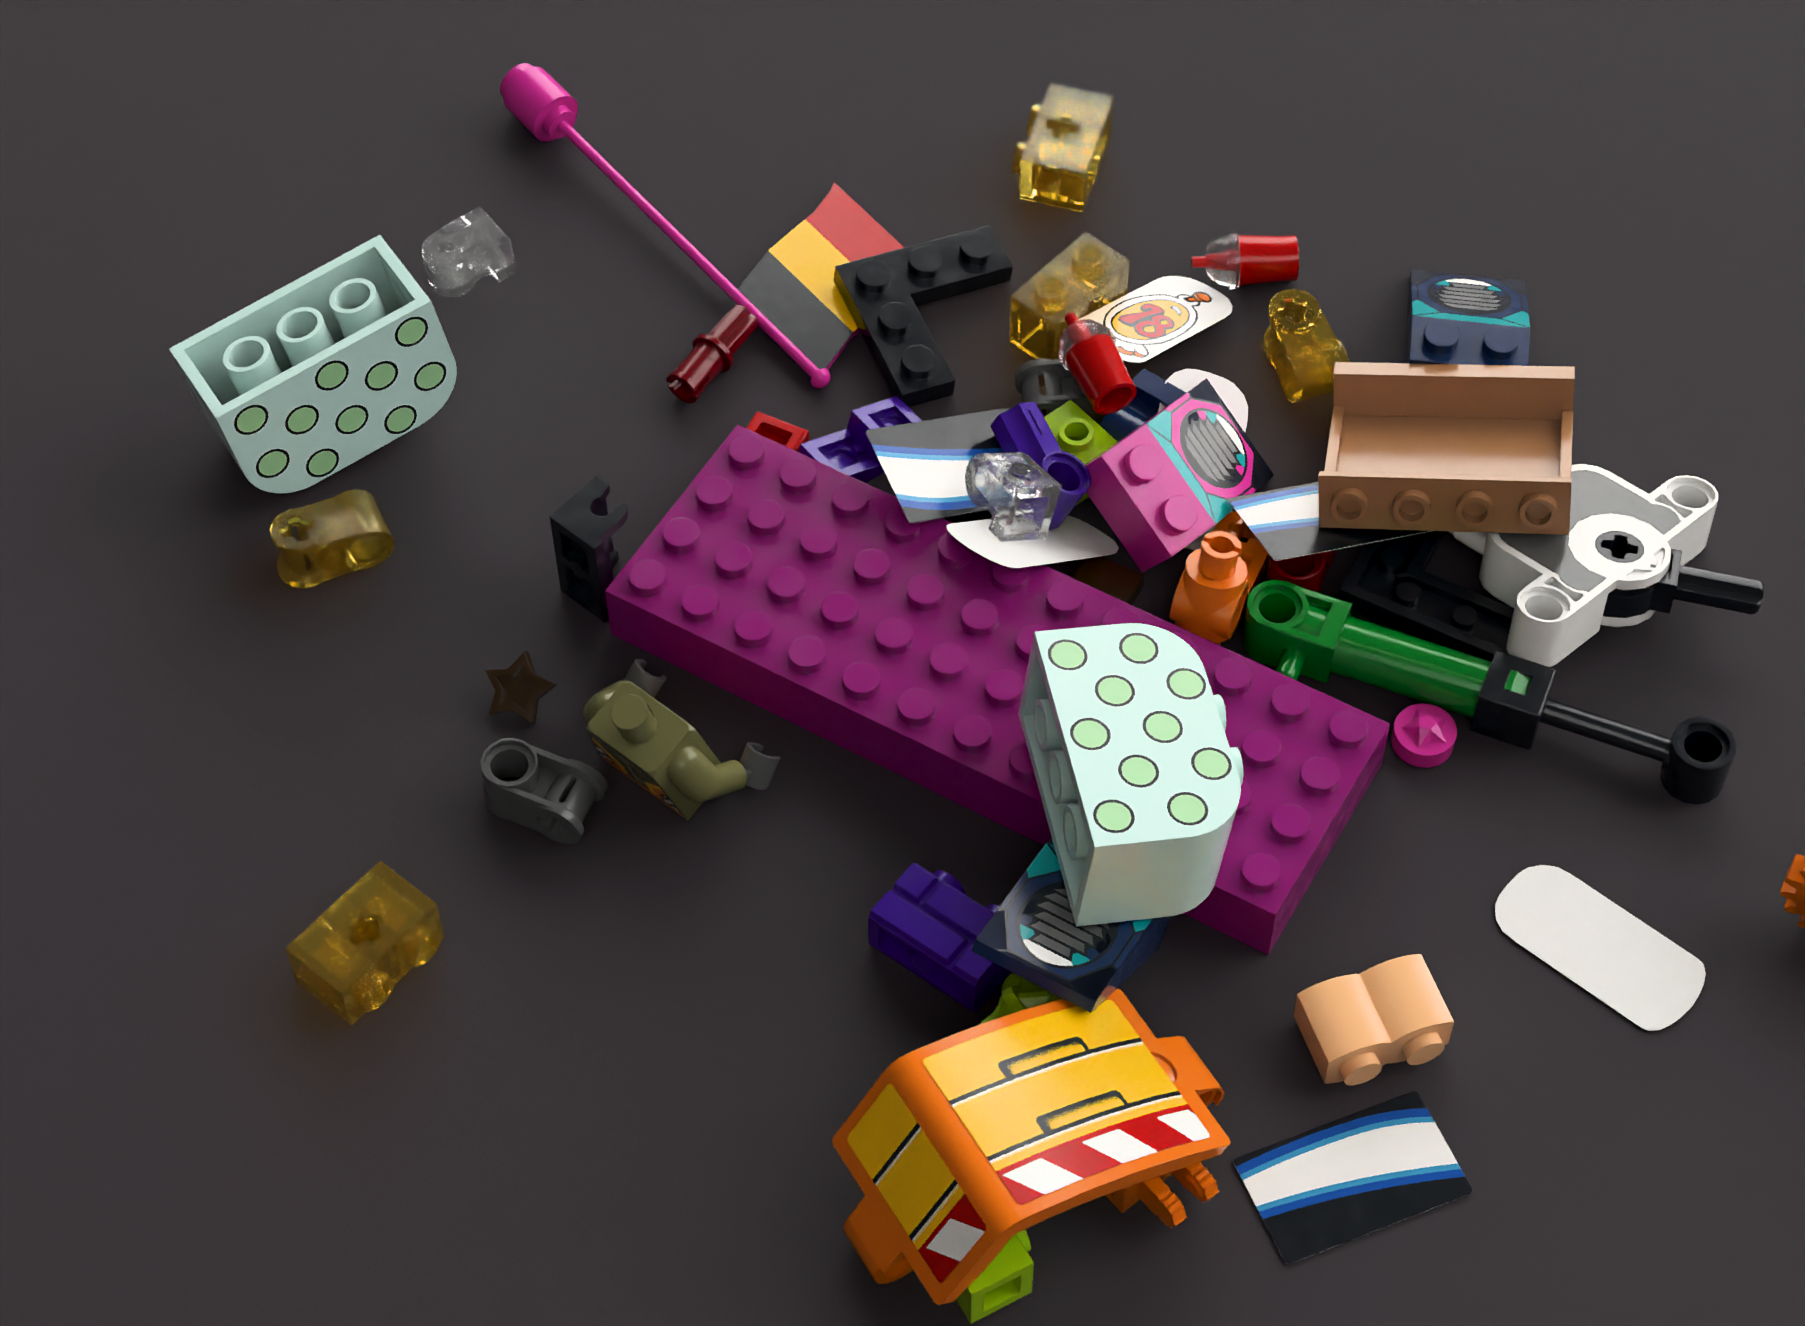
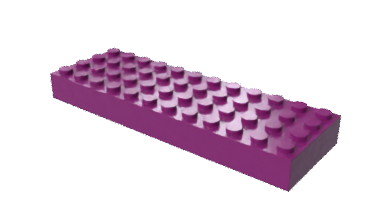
M738 424L605 590L611 635L1043 846L1052 836L1018 714L1034 632L1123 623H1141L1156 626L1177 635L1188 643L1201 659L1213 695H1221L1226 710L1225 734L1229 746L1238 748L1243 762V783L1240 800L1216 883L1209 896L1201 904L1183 914L1267 955L1271 952L1379 771L1390 728V723L1048 566L1039 565L1017 569L990 561L968 549L947 531L946 525L952 524V522L939 518L910 523L897 497Z

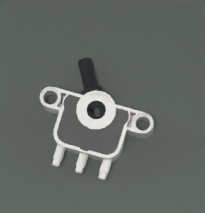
M1586 464L1572 465L1569 535L1448 531L1453 534L1455 539L1483 555L1479 579L1483 587L1494 597L1514 608L1506 649L1508 653L1547 667L1559 663L1599 632L1600 625L1611 627L1632 626L1651 618L1655 611L1670 614L1674 599L1752 615L1759 611L1764 595V584L1761 581L1684 566L1705 548L1718 503L1716 488L1708 481L1696 476L1682 475L1673 477L1648 494L1612 472L1598 466Z

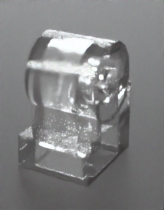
M480 206L441 227L440 230L427 237L421 246V256L428 284L432 291L441 296L458 297L466 294L473 289L478 279L488 274H491L497 282H500L517 273L510 238Z
M1024 452L975 454L969 460L966 467L965 485L968 497L972 503L978 507H986L991 512L992 518L988 529L1000 542L1046 539L1062 485Z

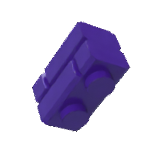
M912 863L895 882L891 891L888 890L870 911L868 916L869 945L973 1013H977L995 992L997 985H1001L1011 973V971L971 951L975 939L1000 906L996 904H988L986 907L982 906L965 895V890L960 882L945 871L936 870L932 874L917 863Z

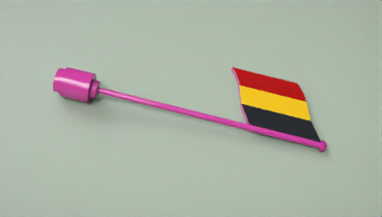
M522 63L513 67L504 76L500 85V94L503 97L504 106L538 140L548 142L566 136L737 305L745 306L749 313L756 316L758 326L811 377L810 385L812 387L821 389L829 384L831 379L830 367L851 339L860 332L833 281L835 266L904 248L895 238L834 182L830 192L816 210L772 246L737 289L573 129L578 113L577 101L543 68L532 66L528 63Z

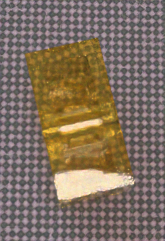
M1050 83L1043 103H1034L1027 126L1028 141H1019L1014 153L1012 173L1020 175V199L1079 212L1084 211L1111 138L1113 96Z
M1085 232L1011 295L1009 342L1034 359H1065L1067 353L1077 344V341L1065 322L1064 317L1069 313H1075L1077 319H1080L1127 295L1130 260L1089 233Z
M379 861L290 943L285 950L295 981L352 1026L367 1011H374L383 1005L391 995L394 985L414 966L418 967L428 962L438 950L441 940L445 936L437 903L382 861Z

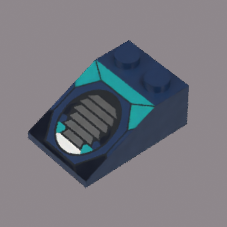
M1411 269L1404 363L1529 366L1530 322L1525 281Z
M1051 838L975 939L971 951L1092 1013L1160 948L1172 916L1076 927Z

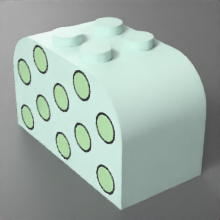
M381 235L372 238L169 348L197 405L248 481L263 491L280 494L308 488L427 422L447 402L453 391L457 376L455 358L431 300Z
M1123 623L1035 631L1018 714L1076 927L1169 917L1192 910L1209 896L1216 883L1239 804L1243 783L1241 754L1237 747L1229 746L1225 734L1226 710L1221 695H1213L1201 659L1194 649L1177 635L1165 629L1147 624Z

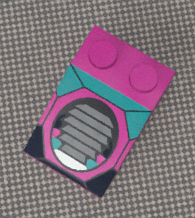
M1207 378L1085 465L1091 476V486L1086 493L1142 573L1174 556L1234 509L1228 501L1229 498L1253 494L1274 476Z

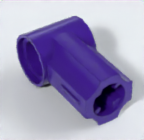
M1018 403L1010 410L1000 413L990 427L1022 487L1016 494L1015 499L1018 512L1030 525L1041 530H1053L1061 525L1090 488L1091 476L1081 460L1061 450L1036 403Z

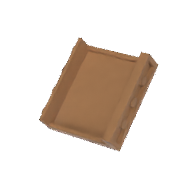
M1335 362L1333 372L1334 406L1324 471H1319L1318 475L1319 528L1569 535L1575 367Z

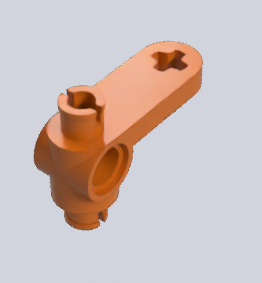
M1236 511L1230 512L1221 519L1213 531L1204 536L1200 549L1193 551L1187 557L1170 610V620H1173L1176 626L1218 645L1230 639L1234 634L1246 609L1248 595L1258 585L1270 557L1269 553ZM1241 537L1248 538V542H1240Z

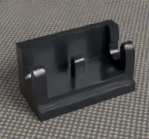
M596 476L549 518L561 592L605 623L609 619L605 590L614 580L612 568L619 560L618 552L614 550L611 535L626 522L628 508L627 504L623 502L615 506L612 513L608 515L606 497L610 493V486Z

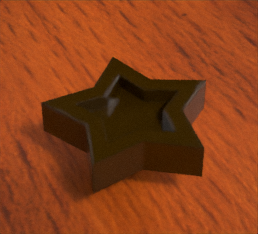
M524 651L508 669H484L495 689L489 714L495 715L515 711L529 722L535 724L539 699L556 687L557 684L536 675L529 652Z

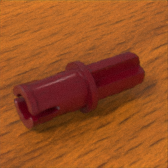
M736 305L726 313L709 334L698 335L693 341V349L690 351V354L667 376L666 382L670 383L668 385L669 390L686 403L696 402L706 387L720 372H727L732 367L733 354L757 328L758 320L756 316L749 313L745 306Z

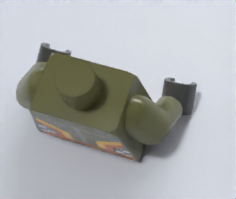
M641 658L634 660L623 680L617 681L597 692L588 699L584 706L583 718L587 723L586 730L598 755L687 821L703 802L739 791L745 785L758 790L768 789L781 759L779 756L762 754L764 750L763 745L756 742H747L739 761L729 760L721 763L695 728L655 699L667 677L665 675L657 677L646 672L644 668L647 665V661Z

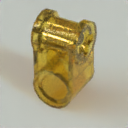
M1287 289L1275 294L1270 300L1268 317L1271 325L1265 331L1263 347L1278 374L1285 396L1291 403H1296L1333 392L1335 362H1349V358L1344 346L1335 337L1320 308L1319 302L1313 295L1298 289Z
M360 489L348 490L333 498L301 508L288 509L280 513L272 521L270 527L272 543L280 550L277 559L279 577L284 583L296 588L314 587L323 581L341 575L373 568L389 558L395 546V541L372 494ZM293 526L297 527L299 542L292 535L291 528ZM304 554H306L311 563L309 571L306 570Z

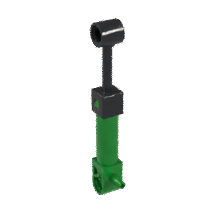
M1264 581L1255 586L1248 595L1242 634L1244 650L1252 659L1262 664L1276 667L1275 671L1296 681L1302 675L1327 684L1333 672L1473 718L1470 731L1526 750L1532 748L1540 723H1544L1663 762L1660 779L1664 789L1677 800L1695 805L1708 803L1719 795L1736 754L1737 743L1733 733L1724 724L1713 718L1700 716L1688 718L1678 724L1671 738H1667L1549 699L1556 676V670L1498 650H1496L1494 658L1490 662L1350 616L1352 603L1303 588L1288 581Z

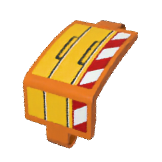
M1116 989L1092 1013L1065 999H1059L979 1024L911 1051L891 1063L833 1136L832 1143L835 1150L865 1194L864 1198L845 1221L843 1232L876 1283L887 1284L894 1282L914 1270L935 1304L943 1305L954 1302L987 1268L1016 1233L1112 1192L1221 1155L1230 1145L1231 1141L1207 1107L1212 1102L1215 1105H1219L1225 1092L1185 1037L1156 1038L1120 989Z

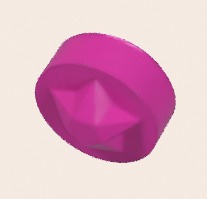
M1414 704L1406 707L1397 715L1391 736L1392 747L1400 759L1412 766L1421 768L1435 767L1444 763L1451 756L1457 737V727L1451 715L1442 708L1432 704Z

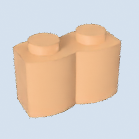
M1421 954L1397 957L1377 964L1360 974L1339 976L1315 984L1297 994L1293 1014L1324 1084L1344 1081L1349 1086L1359 1085L1373 1079L1381 1072L1382 1066L1387 1063L1407 1061L1409 1065H1419L1431 1061L1443 1052L1445 1045L1449 1043L1454 1025V1020Z

